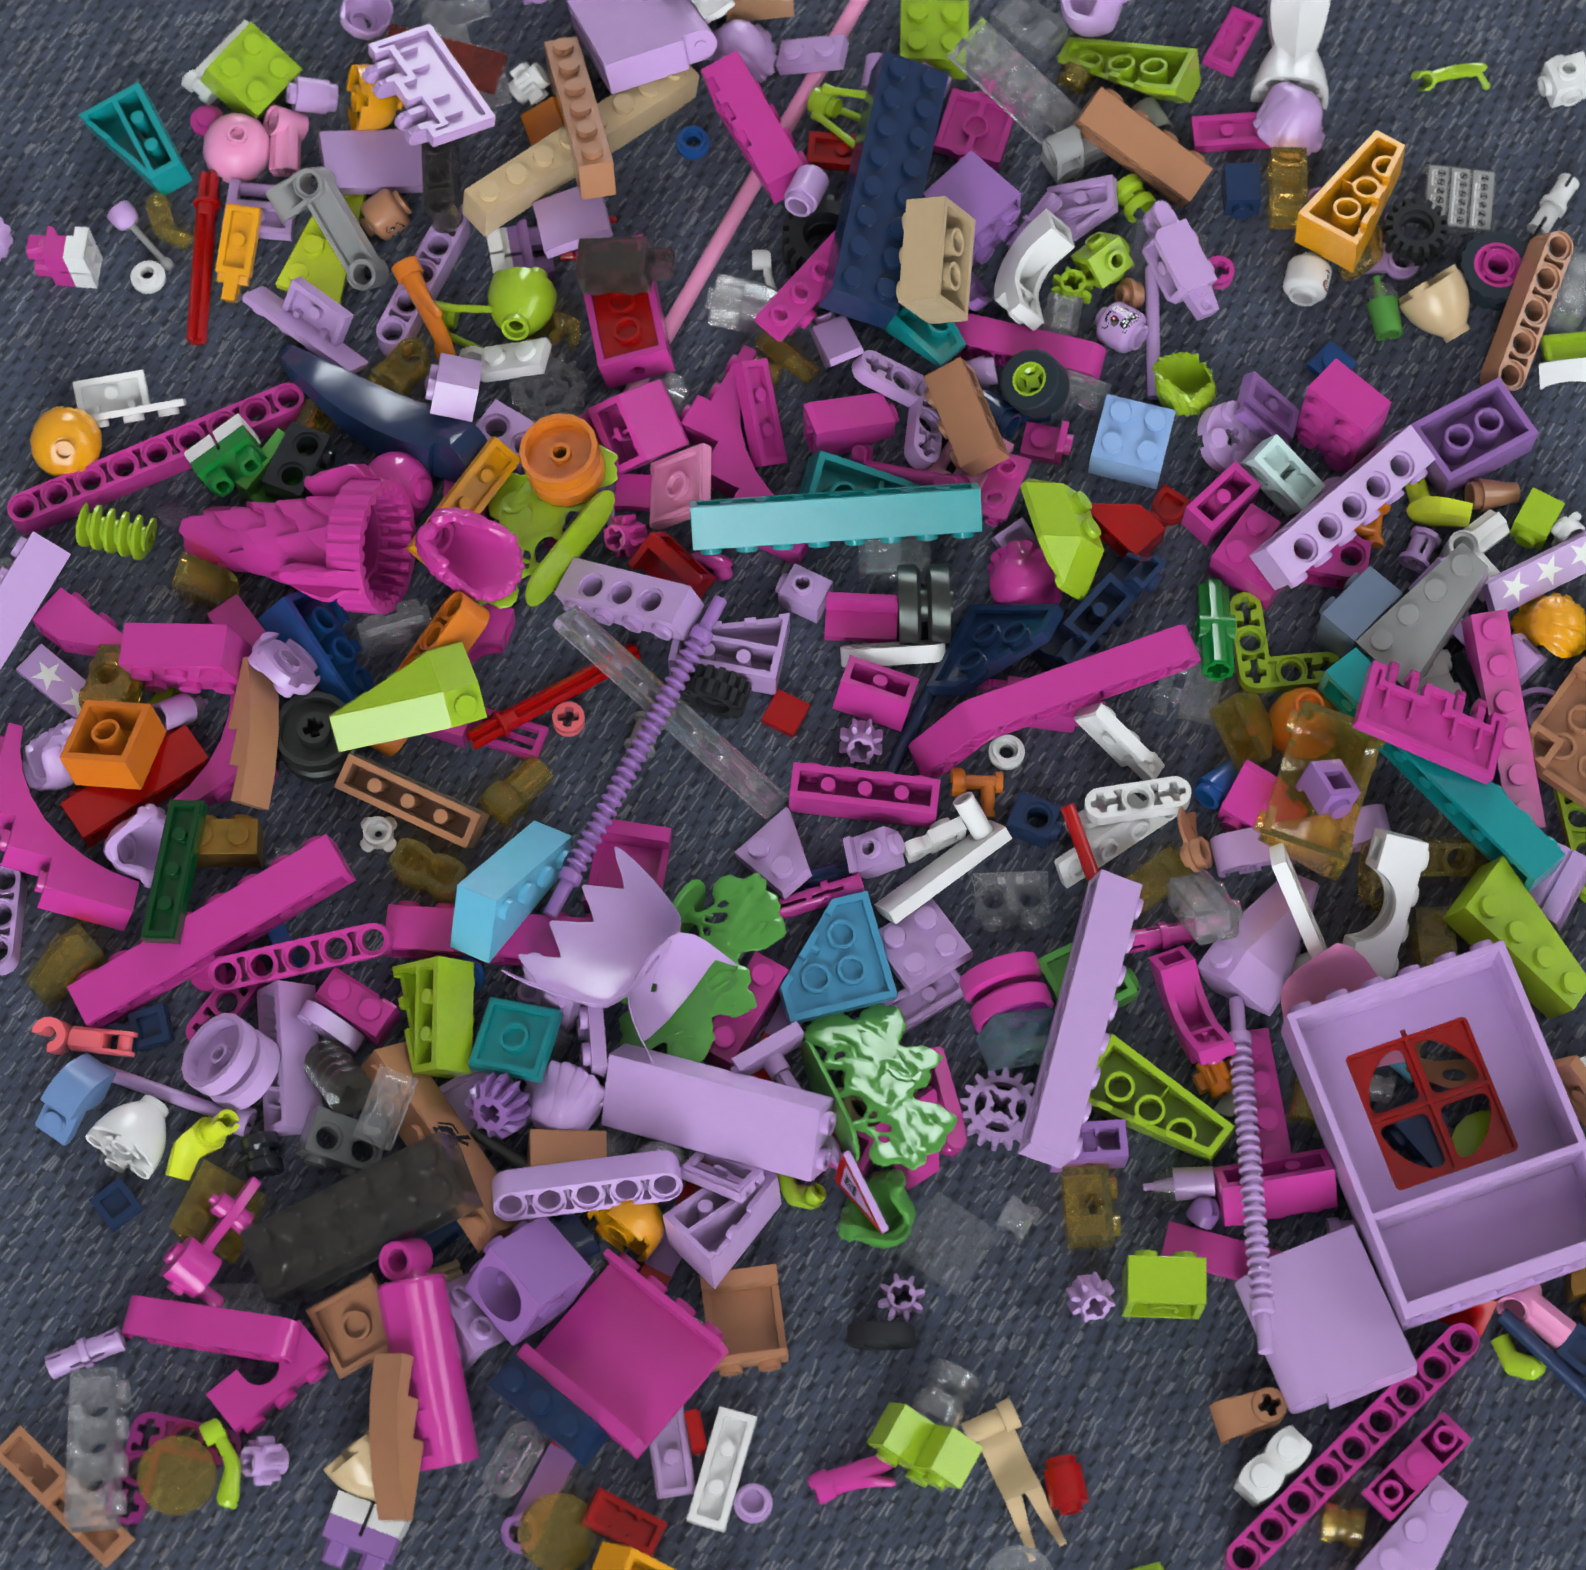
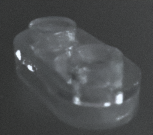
M526 1421L518 1422L511 1426L483 1473V1483L496 1497L505 1499L518 1493L542 1454L545 1438L536 1426ZM530 1441L527 1449L523 1450L524 1444ZM511 1475L508 1481L503 1484L504 1478Z

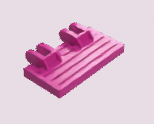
M1374 660L1367 668L1352 728L1485 785L1492 781L1508 717L1493 712L1487 718V722L1484 723L1487 701L1478 698L1471 708L1470 716L1463 714L1466 692L1458 689L1452 694L1426 683L1421 688L1420 694H1417L1421 676L1420 672L1412 669L1404 680V686L1401 687L1396 685L1400 664L1391 660L1388 665Z

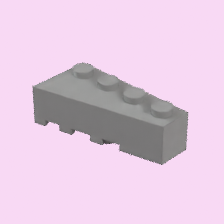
M1461 542L1356 641V648L1363 655L1369 656L1373 661L1375 660L1385 665H1388L1391 660L1399 663V673L1396 680L1399 686H1404V680L1412 669L1420 672V684L1433 666V662L1442 648L1450 640L1458 623L1464 618L1488 580V566Z

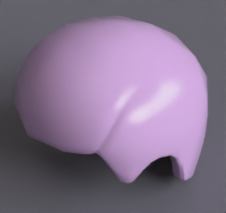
M343 0L339 11L340 23L344 30L353 37L368 41L381 36L388 28L393 15V5L391 0ZM365 19L371 23L370 28L367 27Z

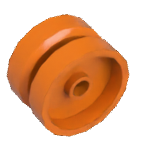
M552 414L539 419L531 425L521 439L519 456L532 490L542 501L553 506L571 507L584 503L598 492L605 479L606 464L595 432L584 419L572 414Z

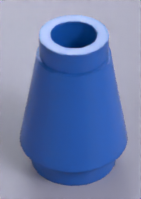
M1229 757L1226 761L1197 780L1196 788L1194 789L1196 799L1203 806L1211 810L1216 809L1218 806L1221 807L1243 764L1236 758Z

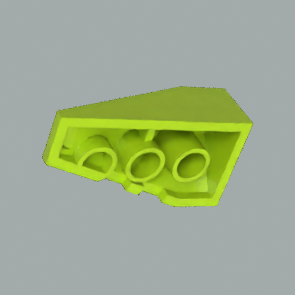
M1068 37L1057 56L1058 63L1149 97H1154L1157 100L1191 103L1201 84L1198 51L1193 48Z
M459 641L423 652L415 658L416 660L401 670H396L387 676L386 680L368 692H363L329 715L338 752L445 730L487 718L479 683L463 643Z

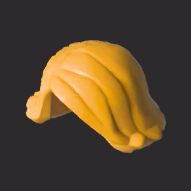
M1552 592L1549 596L1543 594L1519 606V612L1510 621V627L1514 630L1512 634L1523 633L1535 646L1544 645L1548 651L1560 658L1578 656L1586 650L1585 610L1581 607V604H1575L1572 597L1567 594L1564 596L1556 592Z

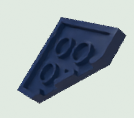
M971 604L926 687L934 696H962L1048 643L1064 615L1058 604Z

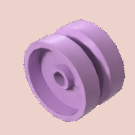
M223 1013L211 1018L201 1026L191 1039L184 1053L182 1063L183 1077L191 1087L204 1095H208L223 1108L239 1111L250 1107L258 1101L271 1086L279 1068L280 1052L278 1045L270 1037L254 1029L248 1022L236 1014Z

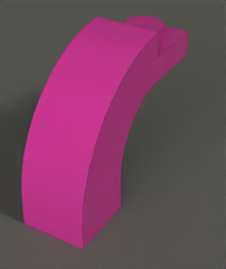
M1182 945L1148 957L1158 994L1178 1042L1192 1064L1199 1062L1201 1066L1222 1062L1225 1057L1236 1054L1234 1040L1218 1023L1209 1006L1201 984L1196 960L1191 953Z

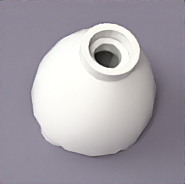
M144 1095L140 1101L129 1102L110 1110L95 1123L85 1137L91 1145L100 1149L107 1156L104 1161L110 1168L119 1173H123L128 1168L141 1178L149 1179L160 1163L166 1144L165 1118L169 1110L159 1099L151 1095Z

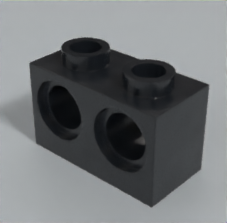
M291 421L261 480L266 496L275 500L306 499V497L314 496L304 486V479L306 476H313L318 472L332 468L336 458V451L334 450L331 436ZM307 449H316V452L312 455H301ZM291 479H301V482L295 486L286 485Z

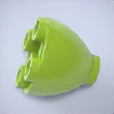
M513 267L498 270L494 273L488 287V306L493 308V312L490 314L503 335L510 340L520 341L529 335L535 334L548 323L557 305V292L552 282L547 278L546 271L539 267Z

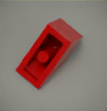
M1091 503L1092 508L1090 511L1092 517L1101 530L1099 537L1122 559L1128 552L1146 557L1163 541L1166 528L1162 519L1155 512H1148L1140 504Z

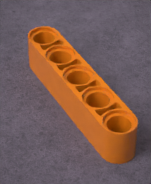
M460 591L452 593L440 607L397 671L416 660L417 656L427 650L459 641L463 643L466 653H468L488 624L490 618L489 611ZM408 737L370 745V747L386 757H391L401 749Z

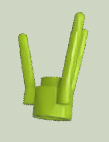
M824 83L822 87H815L807 102V110L811 112L810 118L820 122L854 149L855 140L831 122L829 118L835 119L841 114L860 122L861 114L842 107L843 101L839 99V96L865 99L866 91L834 87L827 83Z
M434 300L442 311V318L448 332L450 328L456 329L460 313L493 312L492 306L452 304ZM449 332L454 343L467 348L469 346H478L484 349L482 346Z

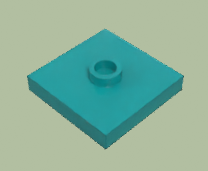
M490 997L468 1067L472 1071L488 1074L495 1072L499 1076L508 1072L510 1078L542 1083L563 1018L562 1011L556 1008Z

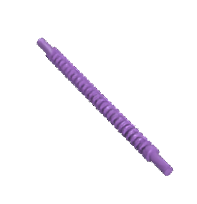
M715 595L699 625L692 627L689 633L691 640L684 642L686 650L679 651L681 659H675L676 668H670L672 676L665 677L667 685L660 687L662 694L655 696L657 703H652L650 705L652 712L645 714L648 720L641 722L643 729L636 731L637 739L631 740L633 748L626 749L628 757L621 758L623 766L616 768L618 775L611 777L613 784L607 785L608 793L601 795L604 800L603 803H597L598 812H593L591 814L594 818L593 821L586 823L589 829L581 832L584 838L577 840L578 849H572L573 858H567L568 867H562L558 875L560 881L543 911L547 916L557 919L573 887L576 888L580 885L583 879L581 872L588 870L585 864L592 862L591 853H597L595 846L602 843L600 836L606 835L607 830L605 827L612 825L611 816H617L615 808L622 807L620 799L627 798L625 790L632 788L630 781L636 780L635 772L642 770L640 762L647 761L644 755L645 753H651L652 750L649 746L656 743L654 736L661 734L659 727L666 725L664 718L670 717L671 712L669 709L676 707L674 699L681 698L679 690H685L684 681H690L688 673L695 672L693 664L700 662L698 655H703L705 653L703 646L710 644L713 638L711 632L727 604L724 598Z

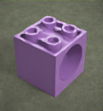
M972 150L923 193V198L946 196L976 220L972 267L976 263L981 265L986 263L993 255L994 247L1001 241L1005 243L1009 241L1019 228L1021 193Z
M547 1217L536 1218L532 1222L525 1219L513 1228L509 1236L503 1239L499 1235L483 1249L485 1256L470 1269L472 1276L464 1290L511 1345L515 1346L566 1312L594 1271Z

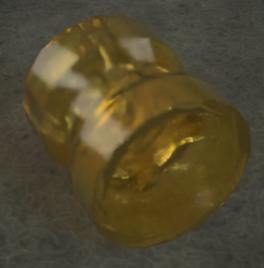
M1326 1502L1322 1513L1319 1541L1332 1543L1335 1540L1343 1541L1346 1547L1359 1549L1364 1534L1366 1510L1352 1508L1346 1511L1341 1509L1338 1504Z

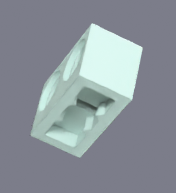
M1278 434L1262 440L1239 464L1261 484L1260 489L1286 516L1302 511L1326 486Z

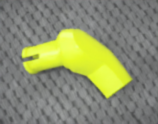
M1425 477L1413 485H1410V483L1405 485L1410 502L1406 512L1413 522L1425 526H1469L1473 503L1441 496H1430Z
M224 1109L214 1118L209 1116L203 1117L195 1122L173 1142L165 1175L190 1181L199 1159L223 1147L226 1137L239 1128L240 1124H234L239 1121L237 1114L230 1109Z

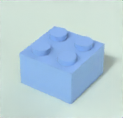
M1107 394L1090 457L1088 473L1157 489L1176 410Z

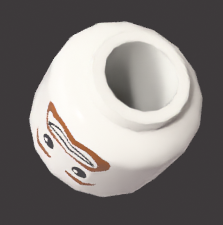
M1305 252L1304 254L1294 256L1288 262L1283 290L1293 303L1300 306H1312L1326 297L1332 268L1322 256L1315 252Z

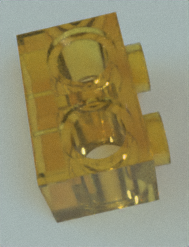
M1272 147L1267 165L1268 228L1296 229L1298 213L1308 203L1307 147Z

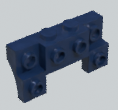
M1128 552L1053 634L1051 640L1035 653L1032 659L1047 672L1054 665L1058 668L1092 656L1093 654L1088 649L1090 648L1095 653L1109 638L1105 633L1112 623L1119 627L1133 612L1128 606L1143 589L1150 593L1164 578L1158 572L1165 566L1166 562L1157 554L1153 557H1142Z

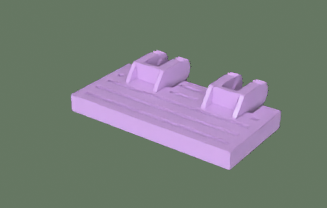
M431 24L368 44V54L375 64L365 68L362 74L363 79L367 84H375L372 92L377 98L385 99V97L397 95L407 111L397 115L394 122L400 131H407L404 137L410 146L430 142L432 147H436L495 126L496 116Z

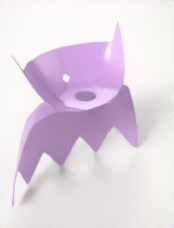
M615 846L616 860L622 875L624 889L595 885L582 886L594 922H549L561 958L527 954L518 955L519 960L530 973L535 983L503 969L501 971L534 988L594 1008H608L628 997L629 1010L634 1026L652 1063H654L644 1041L650 1038L670 1019L688 998L715 960L734 966L737 965L706 940L694 934L680 932L681 916L666 894L633 858ZM653 983L656 984L655 992H651Z

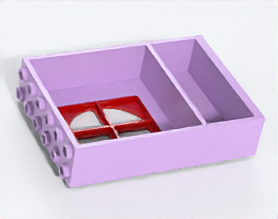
M1491 940L1478 942L1469 948L1470 952L1456 956L1455 952L1443 954L1433 960L1434 964L1420 968L1419 964L1405 967L1397 972V977L1385 981L1383 977L1370 979L1361 985L1362 989L1348 993L1347 989L1337 990L1328 994L1325 997L1326 1001L1312 1005L1311 1001L1299 1003L1289 1009L1290 1013L1286 1014L1281 1030L1285 1046L1326 1151L1334 1165L1335 1174L1367 1256L1402 1331L1586 1268V1138L1503 940L1493 944ZM1428 1040L1453 1048L1474 1066L1478 1072V1078L1475 1081L1443 1092H1434L1416 1052V1044ZM1392 1051H1399L1404 1057L1418 1092V1099L1382 1113H1375L1370 1107L1369 1099L1373 1073L1386 1054ZM1483 1094L1487 1096L1490 1103V1121L1487 1134L1481 1146L1474 1154L1468 1157H1461L1455 1149L1441 1109L1446 1105ZM1417 1115L1426 1116L1444 1157L1443 1165L1430 1168L1403 1158L1383 1139L1381 1135L1382 1128Z

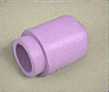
M296 76L294 82H289L287 85L286 102L292 105L293 111L326 115L328 111H336L338 85L330 84V81L325 79Z
M802 165L797 169L785 192V207L793 215L807 217L817 209L829 185V179L820 167Z

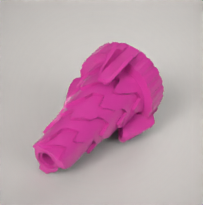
M347 464L318 472L313 476H306L304 486L314 495L306 497V499L277 500L275 503L246 501V507L212 506L201 510L200 516L191 515L181 521L179 533L184 538L185 551L191 557L190 563L217 565V568L220 570L265 576L280 583L290 585L309 597L323 602H332L337 599L339 606L348 612L388 614L396 610V607L401 604L403 597L408 591L415 564V556L405 549L416 534V524L410 498L406 494L405 488L398 481L392 480L391 477L376 476L366 464Z

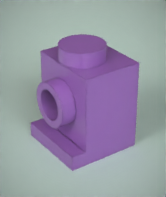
M1341 759L1310 762L1295 785L1298 792H1305L1318 815L1330 814L1332 819H1340L1346 816L1361 794Z

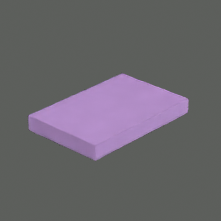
M406 130L319 131L318 141L322 167L330 169L334 174L336 185L342 195L375 194L383 188L389 189L391 192L398 190L399 193L430 192L431 183L424 143L410 146L404 137L407 132Z

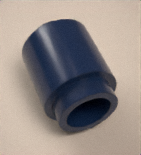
M986 389L983 393L1001 436L1009 438L1018 429L1022 415L1005 399Z

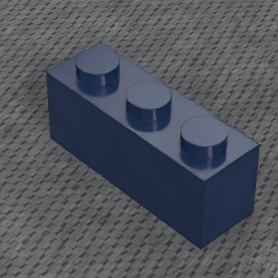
M515 1355L511 1357L488 1384L504 1401L583 1467L587 1465L609 1439L606 1432L593 1419Z

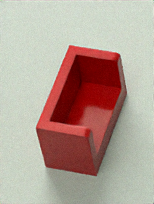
M651 532L627 563L632 570L643 569L652 577L689 585L700 599L716 580L705 567L667 532Z

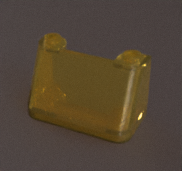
M1304 700L1298 712L1291 710L1284 729V731L1290 733L1267 809L1266 811L1260 809L1253 830L1259 832L1258 840L1269 847L1283 843L1290 859L1322 877L1337 881L1349 863L1354 847L1351 844L1355 837L1353 834L1371 774L1377 765L1378 750L1380 747H1384L1385 741L1352 728L1354 717ZM1341 759L1359 788L1361 794L1353 804L1351 811L1343 818L1332 819L1330 814L1318 815L1305 792L1297 791L1295 785L1310 762Z

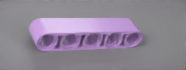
M456 202L447 203L440 208L414 255L424 271L422 274L423 278L431 279L426 285L434 300L437 299L471 234L470 221L462 213L463 205ZM453 222L461 223L460 225L455 227L448 226ZM438 250H444V251H446L445 253H443V254H441V255H435V254H433L434 252H436V251H438ZM403 284L398 285L376 327L380 350L390 358L402 357L409 351L424 323L416 307L410 312L402 311L406 307H415ZM391 335L400 336L397 340H387Z
M1372 804L1352 808L1346 816L1340 819H1332L1330 814L1314 815L1222 833L1211 838L1210 845L1218 876L1225 878L1227 873L1239 871V874L1261 871V867L1272 865L1269 847L1280 843L1284 844L1292 864H1297V860L1311 858V861L1333 857V853L1346 851L1349 854L1369 850L1368 846L1371 844L1375 827L1391 831L1385 806L1383 804Z
M667 1150L510 1169L496 1174L491 1183L493 1210L496 1216L505 1221L609 1209L622 1204L621 1201L634 1200L631 1204L669 1201L676 1198L681 1193L683 1187L678 1158L674 1153Z

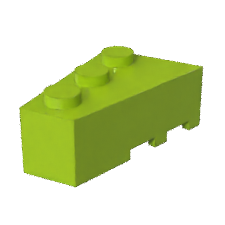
M436 956L393 966V975L395 978H400L403 996L398 998L400 1009L406 1010L409 1028L405 1029L404 1033L412 1073L447 1079L472 1074V1070L468 1067V1062L473 1047L474 962Z

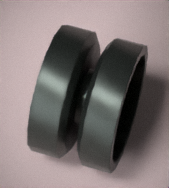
M930 564L926 570V587H920V572L916 565H897L900 645H912L920 642L922 621H927L928 639L932 644L950 643L951 620L954 619L953 587H950L948 564Z
M314 691L307 695H298L287 701L279 711L277 748L287 769L301 780L313 783L332 781L339 777L348 754H358L359 748L342 752L337 750L329 715L343 707L345 703L332 694Z

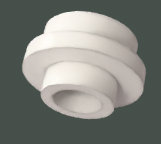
M150 260L143 261L133 268L131 282L133 287L141 293H155L164 286L166 273L159 263ZM147 272L153 273V276L151 278H142V276Z
M1006 734L992 740L989 745L988 756L995 767L1001 770H1012L1023 762L1025 748L1020 739ZM1010 748L1013 751V756L1004 758L1000 755V750Z

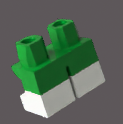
M238 413L212 432L216 441L209 434L184 452L196 475L215 496L225 497L234 490L235 482L245 475L254 476L263 469L262 462L268 459L259 446L261 442L258 435Z

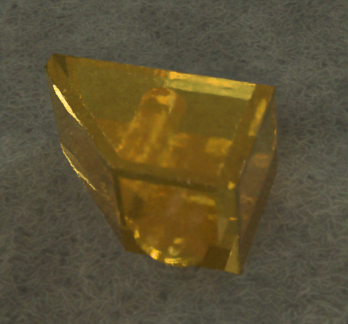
M182 551L171 586L185 601L215 609L234 595H239L240 584L237 583L238 579L230 570Z
M1235 693L1209 710L1238 773L1247 759L1259 765L1271 757L1273 727L1258 694Z
M77 923L48 946L26 982L50 1009L70 993L67 986L76 982V977L89 969H98L108 963V960L99 946L82 926Z

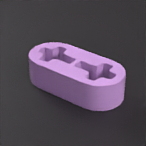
M306 1000L297 1015V1018L309 1028L351 1054L357 1052L365 1039L358 1030L312 1000Z

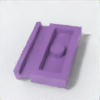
M1255 371L1245 374L1237 399V403L1240 405L1239 410L1234 411V416L1262 440L1278 434L1291 448L1288 442L1294 436L1300 410Z

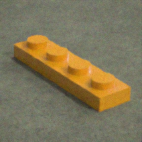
M496 436L490 437L436 509L457 507L481 514L520 463V457ZM415 535L405 549L425 565L417 553Z

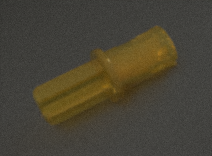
M765 330L756 339V347L779 364L778 368L780 370L785 368L807 387L811 384L812 377L816 378L820 373L821 368L797 352L798 347L795 345L791 347L783 340L778 342Z

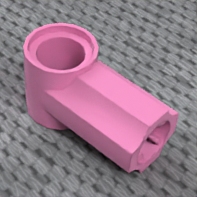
M272 105L267 110L263 126L270 136L269 172L274 177H291L301 167V142L307 135L309 119L305 113Z
M1540 1284L1500 1297L1497 1303L1496 1310L1498 1314L1508 1308L1526 1327L1554 1349H1558L1576 1327V1323L1542 1297Z

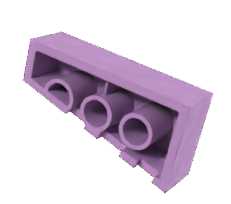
M1437 1475L1354 1570H1435L1468 1501L1442 1477Z

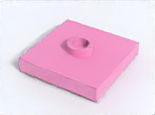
M700 443L651 462L650 528L663 530L690 520V501L711 500V446Z

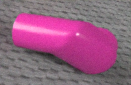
M700 552L691 553L703 567L714 571L716 580H728L733 576L731 569L733 563L729 557L722 554L702 555Z

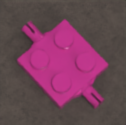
M991 75L985 76L981 92H966L952 88L934 142V153L953 157L960 161L972 150L991 168L999 170L1018 113V105L1001 101L994 96L999 82L995 76H993L991 84Z

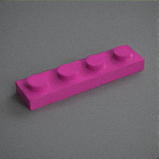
M1269 1029L1248 1030L1251 1033L1252 1044L1249 1048L1253 1051L1250 1056L1253 1059V1064L1250 1067L1254 1069L1252 1077L1255 1079V1083L1252 1086L1256 1089V1093L1253 1096L1257 1100L1254 1106L1258 1110L1254 1116L1259 1120L1255 1125L1259 1128V1133L1256 1136L1260 1138V1143L1257 1146L1260 1147L1261 1152L1258 1156L1261 1159L1292 1154Z

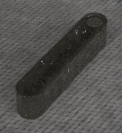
M459 139L436 147H432L430 142L421 144L423 205L432 227L437 232L450 233L459 227L462 219Z

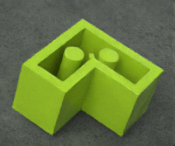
M895 1402L888 1403L866 1442L878 1450L876 1457L893 1467L899 1464L908 1470L906 1477L912 1482L925 1488L929 1484L941 1491L945 1487L961 1489L983 1449L982 1446L954 1427L936 1425L907 1404Z

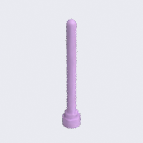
M106 1065L116 1072L112 1083L151 1095L157 1099L213 1118L225 1109L209 1100ZM248 1107L234 1111L239 1117V1121L234 1124L240 1125L233 1134L242 1137L249 1135L257 1118V1109ZM247 1123L252 1125L251 1127H246Z

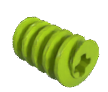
M87 502L83 505L76 524V540L79 546L88 547L91 545L93 550L98 551L104 548L110 554L118 551L122 557L132 555L133 559L140 561L152 550L157 533L156 518H151L146 527L144 526L143 515L138 514L134 522L130 523V513L124 511L120 520H117L115 508H110L105 517L103 516L102 505H96L93 512L89 513Z

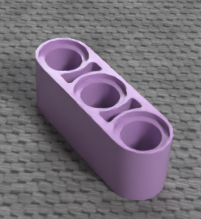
M1 863L0 886L7 879H16L15 884L7 890L0 889V916L7 913L12 914L8 923L0 925V949H8L7 955L0 960V975H6L14 971L20 959L27 883L20 871L2 867Z

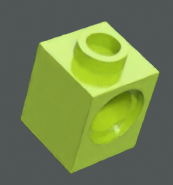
M1533 487L1518 513L1509 535L1513 536L1515 542L1524 548L1532 549L1535 547L1541 550L1565 503Z

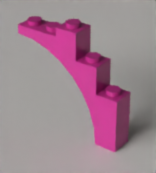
M746 345L743 346L738 356L735 354L731 356L725 368L726 376L721 383L716 382L708 399L698 395L692 406L687 404L684 407L679 418L689 441L696 444L705 443L711 446V488L729 496L728 498L774 495L756 472L745 448L741 429V406L732 364L757 359V351ZM808 543L794 544V548L790 550H773L772 545L758 546V548L793 565H800L809 549Z
M237 594L207 613L210 624H228L251 646L266 632ZM235 693L231 694L229 715L221 740L208 764L190 786L173 800H202L210 807L217 801L222 804L231 799L238 769L236 766L229 765L236 731L228 729ZM275 769L273 785L275 784V778L279 776L277 769Z
M8 723L4 736L0 735V851H4L1 866L38 876L34 888L35 892L40 893L37 908L125 931L134 909L139 881L114 873L86 858L63 840L46 821L31 797L23 774L20 752L23 726Z

